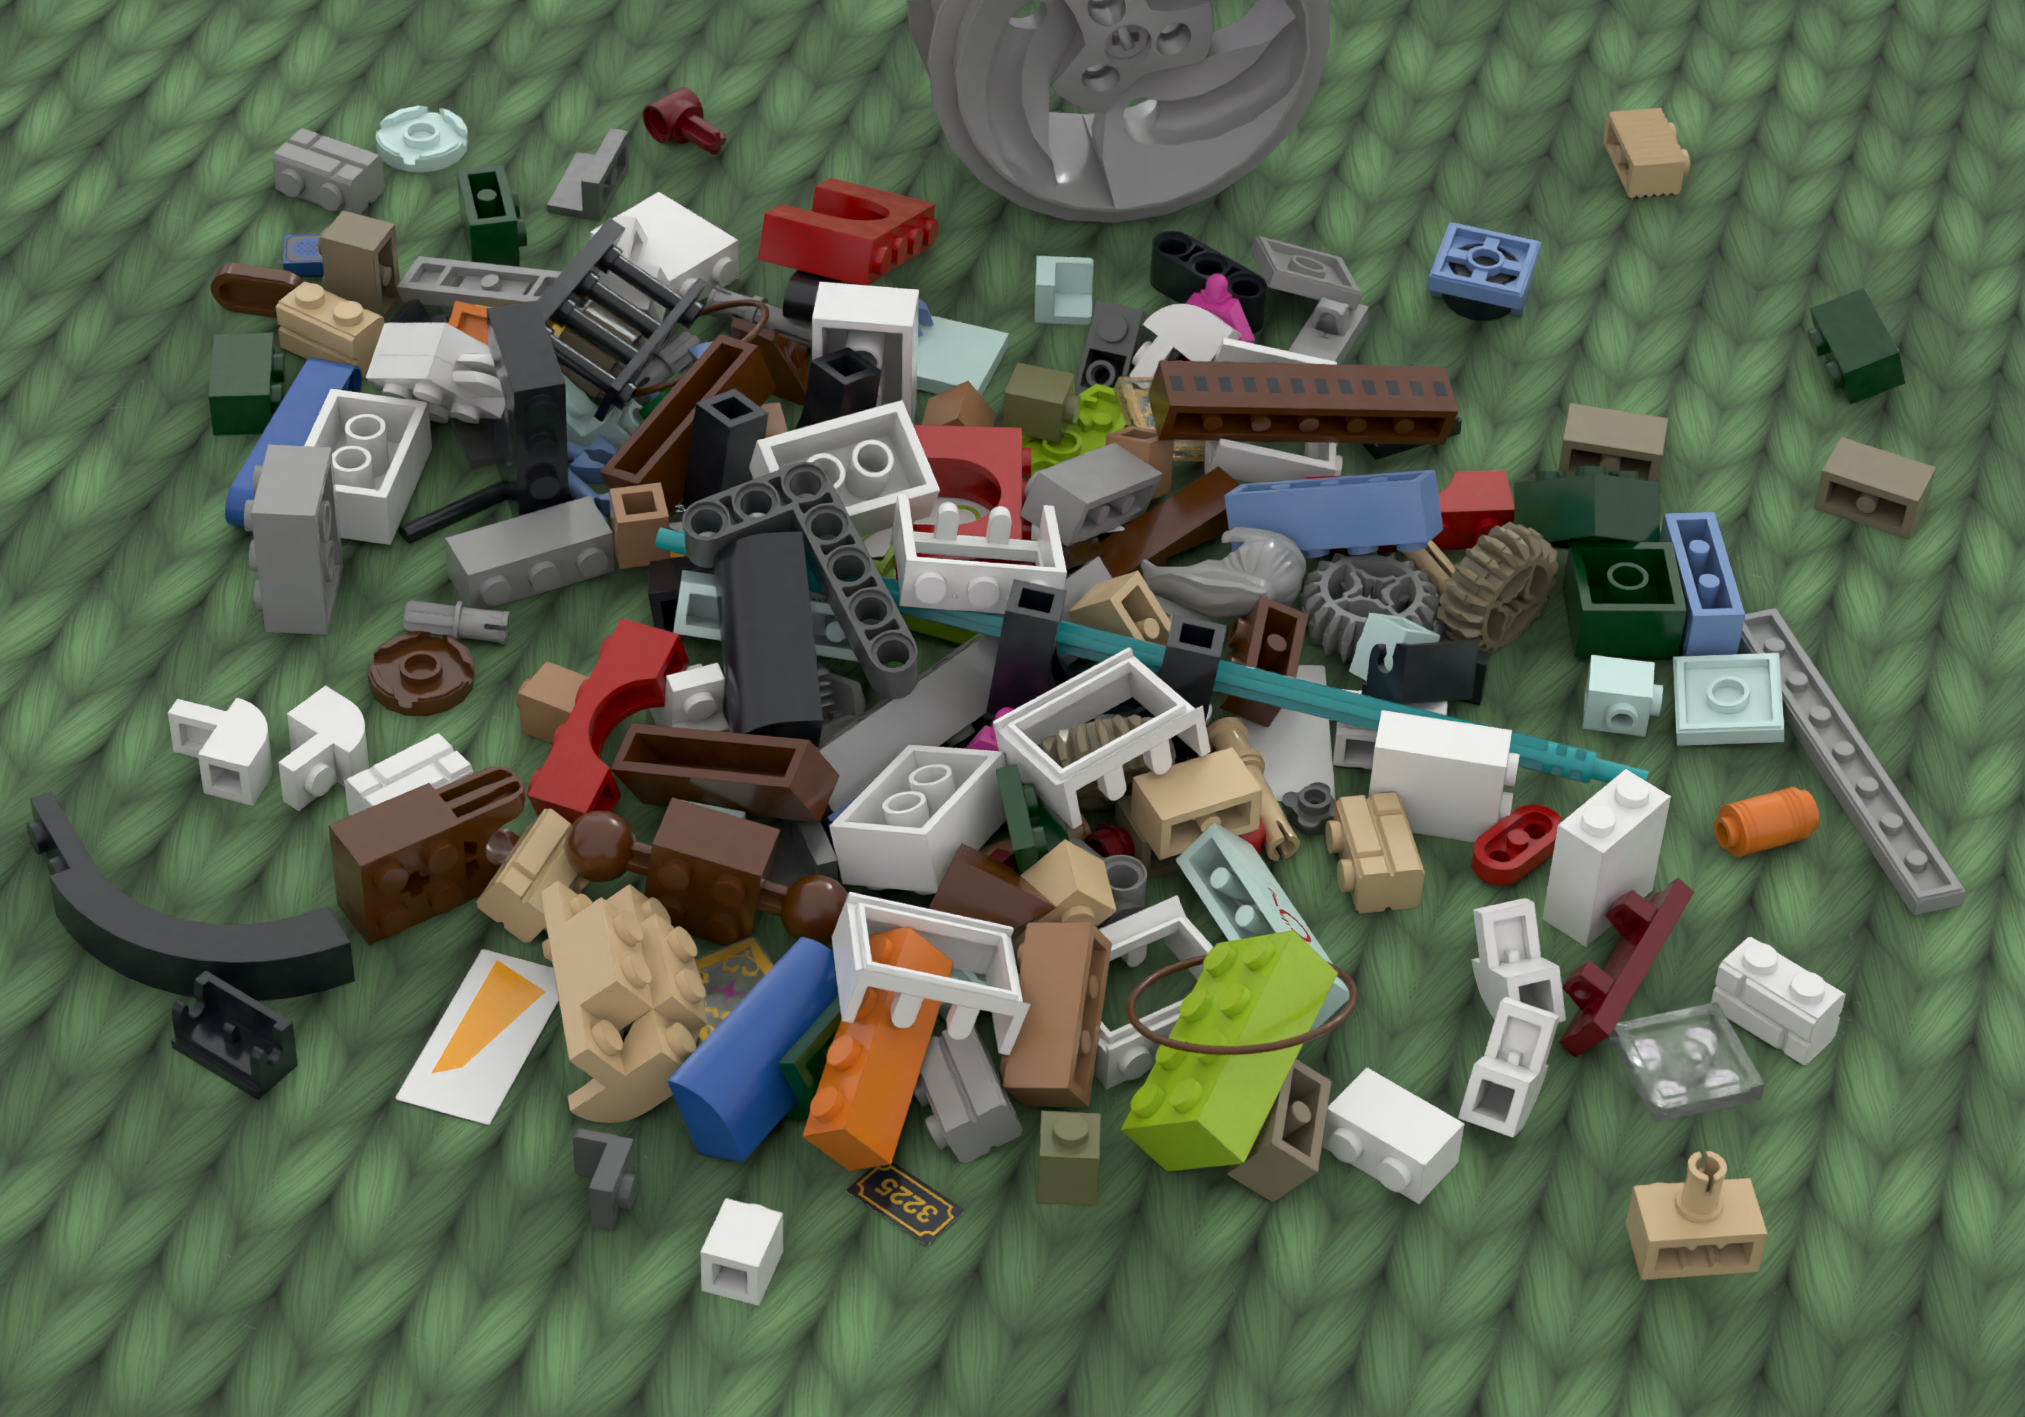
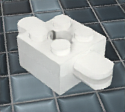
M384 323L366 375L367 382L371 386L382 391L384 396L428 402L430 420L435 422L447 423L449 418H456L464 422L477 424L480 418L501 419L506 404L496 368L487 345L448 323Z

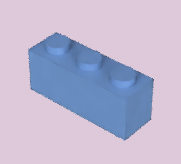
M1715 512L1664 513L1660 542L1673 543L1687 610L1680 645L1682 655L1737 654L1745 612Z

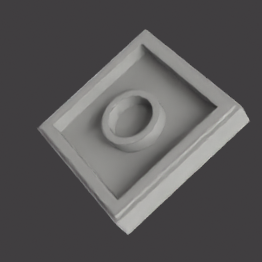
M1261 236L1255 237L1250 253L1268 287L1316 300H1321L1324 297L1343 304L1346 303L1349 305V308L1357 310L1362 293L1341 257Z

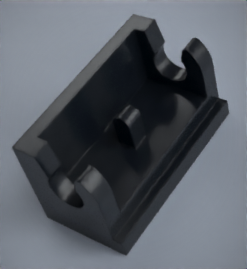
M1461 639L1460 641L1440 640L1434 643H1396L1392 656L1393 667L1390 671L1386 669L1384 663L1387 654L1386 644H1376L1370 653L1367 683L1362 684L1361 694L1399 704L1472 699L1479 641Z
M205 971L195 979L194 994L196 995V1002L190 1011L187 1004L178 999L175 1001L172 1009V1022L175 1037L171 1040L172 1048L257 1100L298 1066L293 1022L211 973Z

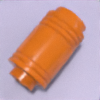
M1789 787L1723 805L1719 810L1718 818L1715 820L1714 832L1719 845L1723 849L1728 850L1734 857L1739 858L1809 838L1811 832L1818 828L1819 812L1814 798L1807 790Z

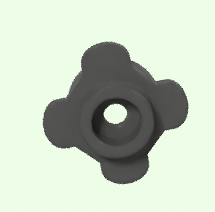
M1315 782L1310 784V786L1304 787L1300 792H1287L1283 795L1282 806L1284 809L1291 811V823L1298 831L1308 835L1324 834L1326 822L1334 820L1336 801L1331 796V789L1328 785Z

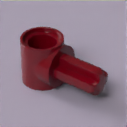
M679 88L645 106L643 109L644 125L651 137L657 142L666 143L673 139L680 144L691 141L712 155L718 154L721 151V146L726 143L725 133L704 120L701 102L695 93L688 88Z

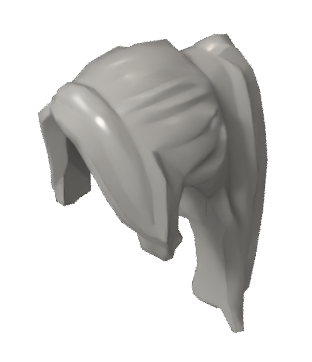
M1235 527L1223 533L1222 543L1242 542L1243 545L1222 560L1209 559L1188 567H1157L1148 560L1143 559L1140 565L1144 580L1155 596L1173 600L1193 611L1220 620L1247 617L1260 595L1290 607L1302 588V579L1306 574L1305 557L1295 541L1273 531Z

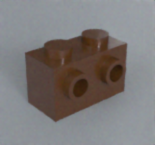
M1260 595L1245 620L1238 617L1234 621L1226 641V646L1232 648V653L1226 661L1296 678L1308 614ZM1223 694L1220 708L1265 727L1270 726L1281 710L1280 707Z

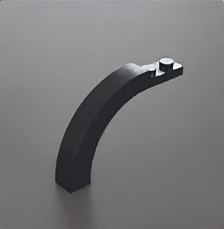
M51 791L30 798L34 821L26 824L27 832L37 855L46 853L48 856L47 866L50 873L49 879L56 916L67 932L85 951L116 972L152 988L196 998L194 994L195 979L207 971L256 1001L304 996L355 981L351 942L328 906L277 921L232 925L202 923L160 913L127 897L100 873Z

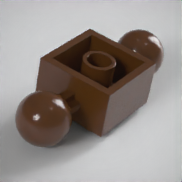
M673 797L652 845L636 841L632 827L624 818L613 812L602 810L592 811L579 817L571 825L565 838L567 861L579 876L586 880L600 883L613 881L627 871L647 876L644 896L648 899L656 898L662 903L670 916L671 925L674 928L682 927L691 935L708 939L721 945L732 947L752 939L763 911L781 916L785 930L794 940L798 941L800 937L819 942L824 946L832 943L833 932L848 896V892L838 881L825 875L804 876L790 886L771 881L780 829Z

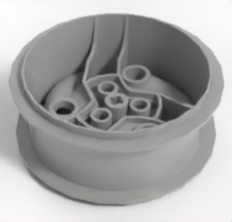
M907 0L910 33L929 75L932 106L951 149L981 183L1018 206L1070 221L1119 223L1167 215L1215 196L1257 168L1294 130L1318 88L1330 45L1329 0H1256L1252 9L1245 16L1215 32L1213 28V11L1209 0ZM1031 1H1041L1039 9L1034 14L1025 18L1011 17L1022 5ZM1050 85L1058 95L1070 103L1095 113L1049 112ZM1141 98L1150 99L1133 107L1127 108V106L1134 100Z

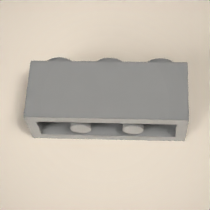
M1112 443L1035 472L1025 487L1024 495L1027 498L1020 516L1040 528L1043 506H1054L1061 543L1068 547L1133 521L1145 514L1163 473L1117 443Z
M590 496L445 538L448 577L466 607L487 610L615 571L613 531Z

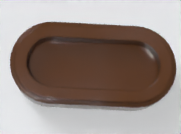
M231 263L222 266L217 271L211 283V293L217 303L230 311L277 318L276 306L279 301L304 281L296 274L285 270Z

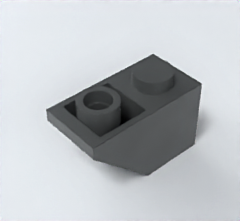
M1100 300L1096 301L1075 384L1074 395L1081 394L1095 384L1122 391L1130 390L1134 379L1129 375L1135 368L1132 364V359L1139 348L1148 341L1150 330L1143 325L1149 317L1144 310Z

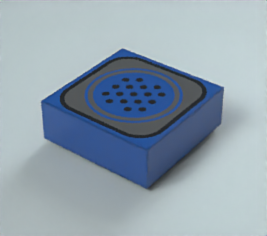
M321 233L284 235L283 266L285 271L292 272L299 277L324 276L322 255L318 252V241Z

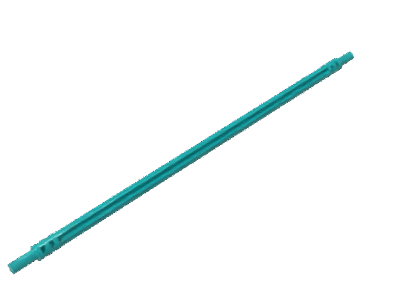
M660 527L655 547L687 555L683 532ZM806 560L809 591L823 594ZM881 576L901 614L1000 638L1004 614L900 606L898 580ZM844 577L840 580L843 582H853L858 580V578ZM1061 620L1058 634V646L1061 654L1101 663L1130 647L1133 650V656L1154 674L1163 662L1166 646ZM1224 660L1219 661L1213 688L1215 692L1377 732L1382 710L1488 726ZM1512 732L1509 752L1520 754L1518 767L1589 784L1590 779L1609 783L1627 769L1647 781L1648 770L1596 758L1597 752Z

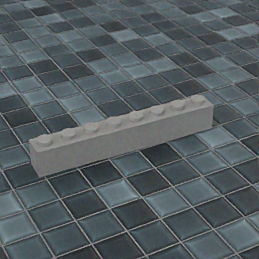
M1096 557L1067 571L1064 590H1067L1062 621L1074 623L1068 611L1096 583L1112 579L1100 557ZM981 633L976 634L918 675L917 686L912 693L898 699L884 698L819 743V747L816 748L840 775L820 821L821 824L827 822L828 816L859 796L909 744L938 747L945 742L948 747H951L976 731L971 724L976 719L982 716L984 721H987L996 716L995 714L986 713L1000 638ZM1061 654L1067 665L1078 659V657Z

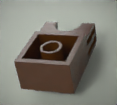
M501 766L489 767L438 789H434L430 783H427L328 825L337 904L368 945L391 935L399 934L407 928L439 914L449 912L455 907L481 896L520 838L502 826L514 820L523 812L525 789L522 779L515 772Z

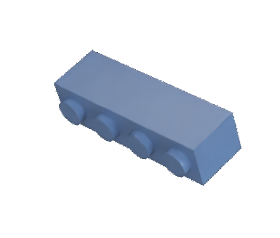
M1435 470L1240 484L1224 495L1229 530L1235 527H1245L1283 534L1296 542L1305 558L1325 556L1330 553V549L1347 548L1349 555L1369 554L1378 551V546L1396 545L1399 552L1417 551L1428 547L1427 542L1443 531ZM1231 542L1232 552L1236 551L1243 543Z

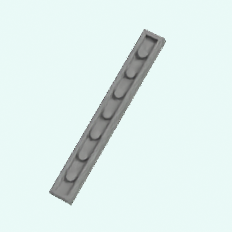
M1777 609L1745 614L1739 651L1741 654L1779 653L1784 720L1911 914L1915 916L1963 905L1965 889Z

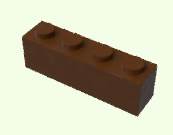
M719 334L602 468L600 474L608 490L661 483L669 514L684 495L696 403L736 389L761 407L777 389L758 345Z
M637 723L630 724L611 767V771L643 804L669 806L673 797L679 800L746 812V815L820 823L840 776L810 740Z

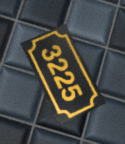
M894 1162L890 1165L872 1167L846 1190V1192L926 1246L966 1211Z

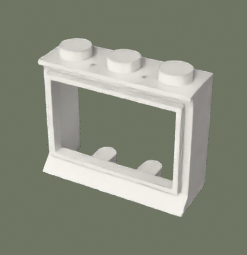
M1223 337L1213 362L1337 364L1335 361ZM1220 438L1219 441H1205L1204 475L1219 466L1233 479L1251 483L1306 479V477L1340 476L1343 458L1340 455H1336V448L1339 443L1305 442V456Z
M908 494L897 495L890 544L894 545L900 590V606L1004 614L1014 579L1064 590L1067 570L1054 506H1043L1038 540L1031 541L1009 539L1012 525L1009 510L1002 506L991 510L986 537L957 535L960 520L958 507L951 502H946L939 506L934 533L914 532ZM916 553L1036 562V566L917 557Z
M1130 647L993 721L998 749L1004 752L1007 766L1017 764L1021 781L1025 785L1033 784L1036 795L1072 829L1082 824L1076 790L1097 779L1099 790L1110 800H1118L1126 791L1122 765L1143 754L1145 764L1157 775L1166 773L1172 765L1168 739L1177 735L1201 757L1211 752L1203 705L1196 709L1134 657L1133 650ZM1131 697L1136 699L1155 716V718L1063 769L1037 746L1042 744L1046 737L1058 735L1061 729H1071L1078 726L1079 722L1086 723Z
M849 892L832 935L842 1021L854 1022L867 986L896 992L890 1010L892 1022L899 1028L910 1027L915 1022L924 998L951 1003L952 1006L946 1018L949 1036L956 1040L965 1039L970 1035L980 1010L989 1011L992 1013L998 1053L1010 1055L1031 1005L1024 1003L1022 999L1011 940L1014 931L1013 927ZM909 926L953 961L952 968L985 975L987 986L872 962L868 935Z
M1178 895L1099 929L1112 942L1110 961L1121 956L1130 967L1138 966L1144 961L1147 955V944L1165 937L1164 943L1180 961L1206 955L1213 948L1186 917ZM1201 964L1187 969L1198 980L1204 967ZM1183 1000L1138 1020L1151 1031L1168 1038L1180 1016L1179 1009ZM1101 1022L1094 1075L1106 1089L1126 1080L1137 1079L1153 1068L1156 1062L1155 1055L1160 1044L1141 1035L1131 1023L1110 1032Z

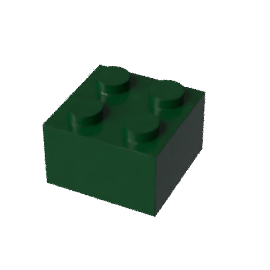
M1603 466L1576 467L1575 476L1566 477V472L1563 471L1535 472V481L1514 483V524H1521L1527 529L1529 527L1541 534L1543 539L1549 542L1553 549L1567 551L1569 550L1570 541L1660 542V483L1639 480V472L1612 471L1606 475V467Z
M1570 541L1562 588L1575 657H1591V655L1645 658L1678 657L1687 610L1673 543Z

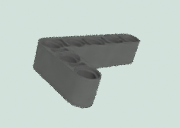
M805 461L795 463L696 501L686 509L682 519L686 554L693 564L703 568H713V562L718 552L726 545L738 539L762 533L803 532L805 559L871 687L877 694L889 699L903 698L912 693L918 681V649L916 642L834 485L821 466ZM802 494H812V495H814L813 497H810V498H799V497H798L799 495H802ZM757 512H758V513H764V514H765L764 516H761V517H750V516H748V515H750V514H752V513H757ZM708 531L716 533L712 536L707 537L699 535L703 532ZM824 535H833L836 538L830 540H823L819 537ZM844 577L858 578V580L853 582H843L840 579ZM867 619H877L881 621L880 623L874 625H867L862 623V621ZM892 661L904 664L897 668L884 666L885 663Z

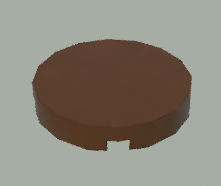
M424 631L399 635L380 645L374 653L373 662L368 667V682L374 699L387 710L406 716H429L450 710L465 700L473 689L475 678L474 660L465 645L456 638L444 634L443 640L430 638V632Z

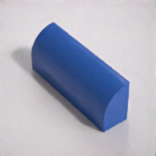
M800 937L667 1080L698 1154L744 1162L797 1103L798 1099L777 1063L838 996L834 953L828 947L814 940Z

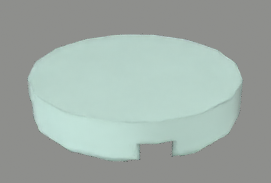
M423 106L400 109L385 117L380 123V130L376 131L375 137L376 150L382 157V161L395 169L420 173L442 170L457 163L467 152V127L460 117L446 109L439 108L440 114L428 112V107Z

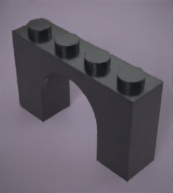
M537 300L487 308L488 347L501 384L508 418L492 420L493 453L500 478L505 485L506 497L512 516L515 518L569 502L566 385Z
M849 347L811 360L804 407L794 430L875 408L882 370ZM736 389L696 403L682 502L685 508H688L696 501L753 480L749 466L757 440L765 438L769 413Z
M1016 579L1013 580L1004 613L986 713L996 715L1004 707L1016 709L1077 676L1064 662L1058 646V634L1067 590ZM1173 614L1164 659L1155 675L1195 709L1203 705L1206 722L1227 626ZM1131 697L1086 723L1093 722L1098 717L1103 720L1113 718L1116 715L1122 716V718H1127L1134 714L1141 716V718H1155V716L1136 699ZM1177 735L1171 738L1176 756L1198 757V754Z

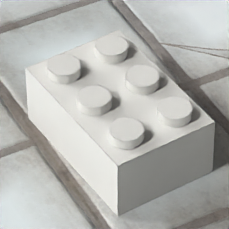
M819 282L812 317V360L849 347L882 370L876 407L903 400L912 424H914L917 401L919 290Z
M330 389L304 446L331 447L340 538L391 545L432 450L428 402Z
M903 400L757 440L749 466L753 479L804 461L821 466L828 474L860 537L893 527L898 494H908L913 522L930 517L940 492ZM802 494V495H799L798 497H799V498H810V497H813L814 495H812V494ZM824 535L819 538L823 540H830L836 537L833 535Z
M909 744L829 826L843 884L867 886L871 890L887 888L911 890L921 895L936 893L961 843L978 851L1007 820L996 769L1007 767L1004 752Z

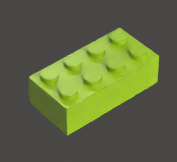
M1294 930L1217 943L1206 955L1203 962L1204 969L1193 991L1181 1003L1179 1009L1180 1016L1168 1038L1199 1045L1244 1046L1275 1042L1305 1034L1310 1031L1338 972ZM1303 1044L1276 1051L1245 1055L1199 1054L1160 1045L1155 1055L1156 1062L1145 1084L1132 1098L1131 1111L1121 1131L1167 1172L1243 1164Z

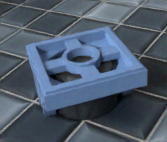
M1449 222L1428 277L1427 290H1430L1431 297L1442 299L1444 294V300L1452 311L1459 316L1471 320H1496L1510 312L1513 315L1523 317L1525 305L1528 303L1534 269L1540 254L1541 242Z

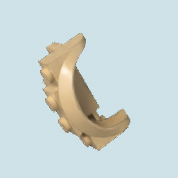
M557 880L541 891L548 939L542 942L545 958L553 962L569 1061L593 1077L591 1081L568 1096L570 1112L578 1117L599 1123L629 1121L645 1114L673 1096L667 1080L696 1050L700 1029L708 1024L704 1007L706 991L694 958L697 955V948L692 937L685 929L679 926L674 928L671 925L670 916L659 900L653 897L648 899L630 884L607 900L600 897L592 902L586 895H577ZM633 1022L623 1042L619 1031Z

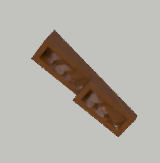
M1219 466L1124 526L1125 530L1116 531L1102 540L1100 543L1105 553L1097 557H1100L1112 578L1139 571L1144 579L1143 571L1140 567L1143 559L1148 560L1157 567H1166L1167 558L1221 536L1225 531H1229L1224 495L1240 484Z

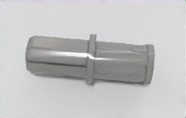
M687 331L680 333L662 348L635 381V384L638 385L639 389L660 384L682 371L692 362L688 349L700 343L699 338L696 335L692 336ZM649 395L633 399L639 405H642Z
M411 600L405 606L403 625L404 629L409 632L424 631L430 632L433 635L443 636L444 634L451 636L458 641L460 638L496 642L501 645H506L509 630L489 628L487 624L509 625L510 611L501 612L464 607L463 601H457L456 606Z

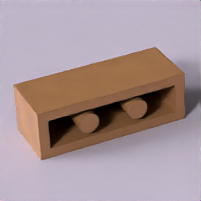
M1092 922L1027 923L1025 941L1018 948L1016 961L1020 974L1019 983L1023 1002L1031 1005L1010 1055L1004 1054L1000 1065L1003 1088L1025 1107H1089L1112 948V942Z

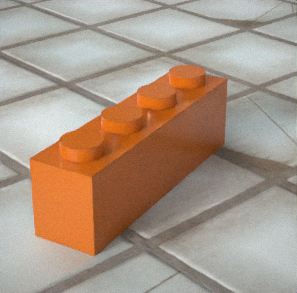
M909 926L868 935L872 962L950 977L954 962ZM867 986L854 1022H845L841 1019L833 1043L827 1052V1062L816 1095L812 1099L810 1114L802 1137L848 1171L890 1165L932 1035L941 1001L924 998L915 1022L910 1027L899 1028L893 1024L890 1010L896 992Z

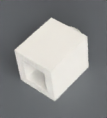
M725 1198L700 1252L702 1291L759 1306L783 1254V1213L769 1210L758 1204H746Z

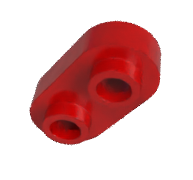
M1530 804L1515 809L1510 813V816L1503 818L1476 839L1471 859L1473 872L1481 880L1494 885H1509L1519 881L1553 855L1557 828L1562 822L1561 817L1554 810L1542 805Z

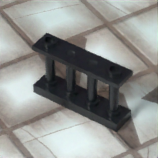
M610 217L537 300L558 363L605 393L594 415L601 422L604 421L614 407L621 411L624 410L638 389L635 381L682 325L689 329L704 308V304L699 302L698 299L707 282L698 278L683 297L623 257V250L617 247L626 228ZM602 271L607 275L611 271L669 310L670 314L660 323L599 282L601 276L598 273ZM577 297L583 301L587 298L591 299L649 339L638 350L577 309L578 303L575 300ZM556 324L561 328L567 325L625 364L626 367L618 377H615L554 336L555 330L552 328L553 325Z

